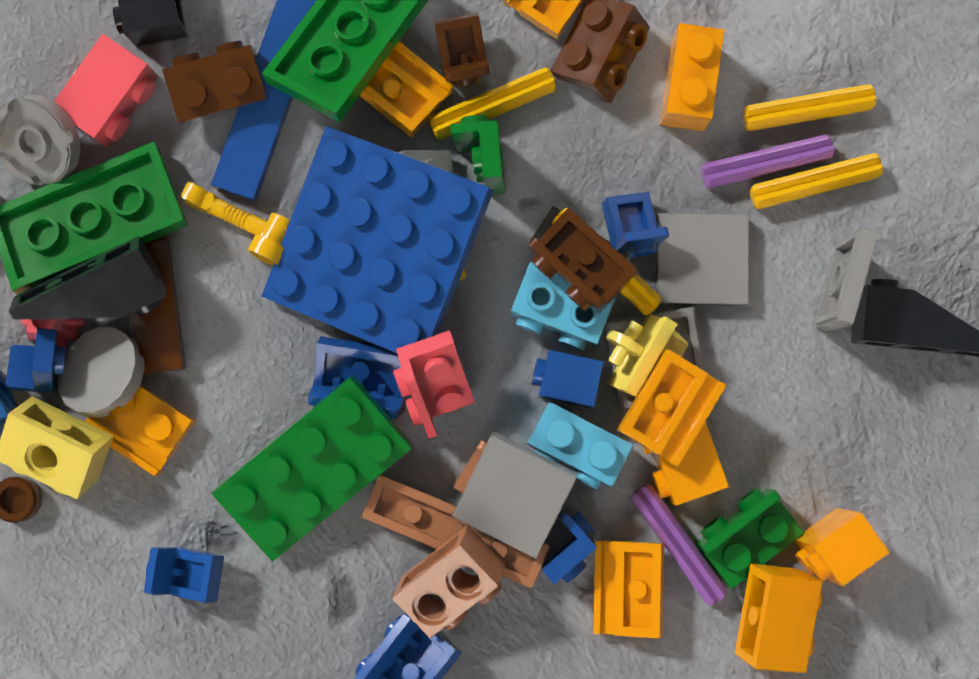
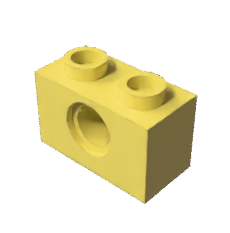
M32 396L8 413L0 439V462L11 467L18 474L27 475L52 487L59 494L71 496L78 500L99 480L114 436Z

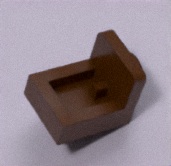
M478 13L433 21L446 82L455 81V85L459 87L469 86L481 82V76L491 73Z

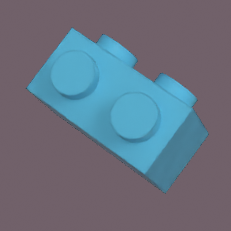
M530 262L511 308L510 315L518 318L515 325L540 335L543 328L560 334L558 342L584 351L586 345L594 348L598 344L615 298L600 314L592 306L584 311L565 294V291L570 287L557 274L551 280L548 279Z
M551 402L547 403L527 444L535 448L534 452L558 464L561 461L577 469L576 473L578 475L576 479L598 490L601 482L608 486H613L633 444Z

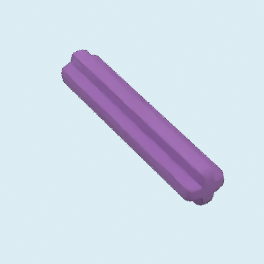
M829 135L808 138L705 163L701 167V177L705 187L710 189L827 161L834 156V146Z
M645 484L631 495V500L661 542L665 543L666 549L703 601L711 606L722 600L727 594V589L666 503L660 498L653 485Z

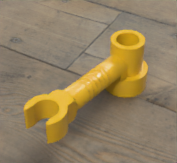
M187 182L180 195V198L184 200V204L198 211L211 214L222 220L224 219V221H228V223H232V225H236V227H240L255 235L247 252L271 266L279 264L284 250L281 243L289 225V219L279 214L271 213L268 221L249 212L246 213L245 210L242 211L241 208L238 209V207L230 205V203L194 183Z

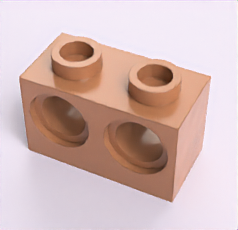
M467 524L401 577L392 599L431 638L444 627L447 631L455 628L468 613L467 610L477 602L484 605L497 595L502 587L500 580L505 563ZM461 568L473 569L478 575H468ZM428 594L438 595L443 601L434 600Z

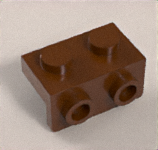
M587 0L550 71L557 80L592 90L601 101L611 103L617 91L623 87L627 78V72L637 52L645 45L649 25L632 4L617 0Z
M238 40L217 46V54L200 58L199 53H190L172 59L174 66L162 69L178 123L183 124L268 100L256 60V50L251 45L243 46L242 41Z
M569 207L538 240L534 237L528 244L531 251L535 254L530 262L548 279L551 280L557 274L570 287L565 291V294L584 311L592 306L600 314L638 273V269Z

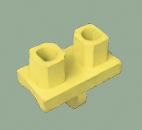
M649 314L641 325L631 320L624 334L610 330L606 339L616 347L608 361L617 367L607 384L618 391L636 397L664 350L669 349L680 357L684 354L688 347V342L675 331L678 324L668 317L663 316V318Z

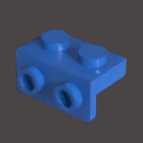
M320 336L317 342L313 386L308 395V404L315 406L353 374L390 418H399L405 397H402L393 372V370L401 368L398 354L378 345Z
M404 613L393 620L387 627L384 634L385 639L375 652L367 655L359 663L354 679H442L462 652L440 632L429 638Z

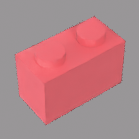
M102 34L54 102L70 116L75 127L107 148L112 140L117 141L124 135L130 123L128 118L137 105L144 104L151 97L156 87L155 80L158 75L146 62Z

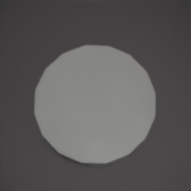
M26 94L5 103L1 107L0 147L3 152L0 153V157L4 165L17 178L30 185L42 186L44 184H52L69 177L78 165L81 151L78 132L70 116L56 102L42 95Z
M98 327L84 333L72 343L66 352L64 374L57 375L58 392L65 405L86 417L96 418L110 415L111 413L108 411L113 410L117 406L121 408L125 406L141 385L145 368L144 357L139 354L138 347L140 346L137 341L115 327Z

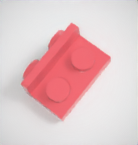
M450 330L396 349L401 368L393 370L402 397L411 394L412 398L405 400L414 426L423 424L428 439L437 436L432 420L433 417L475 403Z

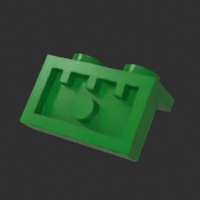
M470 115L461 118V123L450 125L451 136L457 152H472L473 171L476 174L477 183L484 182L485 186L494 190L493 194L506 193L502 142L498 121H489L488 116Z
M757 487L751 490L736 503L740 508L726 520L722 515L718 516L700 531L704 537L695 544L731 589L748 577L750 564L764 565L804 534L779 501L781 496L775 489L766 488L764 491H761Z

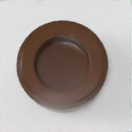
M18 476L9 477L0 482V519L9 523L27 521L38 513L42 504V493L39 486L33 480Z

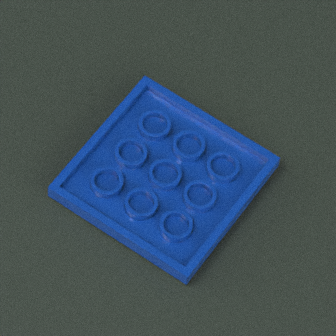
M326 126L281 246L284 247L278 265L273 264L262 297L397 353V348L438 335L494 190L472 180Z

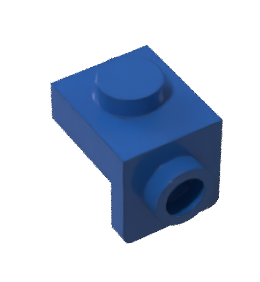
M649 192L606 197L601 203L611 246L619 253L629 252L631 258L648 256L657 252V246L669 237L668 227L657 228Z
M37 328L35 346L12 345L10 347L6 376V387L8 390L54 393L56 374H64L66 347L58 346L57 330Z
M565 510L558 514V517L572 532L574 537L542 564V571L553 584L557 583L561 578L565 583H568L578 576L587 567L583 559L597 548L590 540L596 532L579 512L572 517Z
M152 547L146 567L144 593L149 595H173L203 603L217 602L224 556L184 547Z

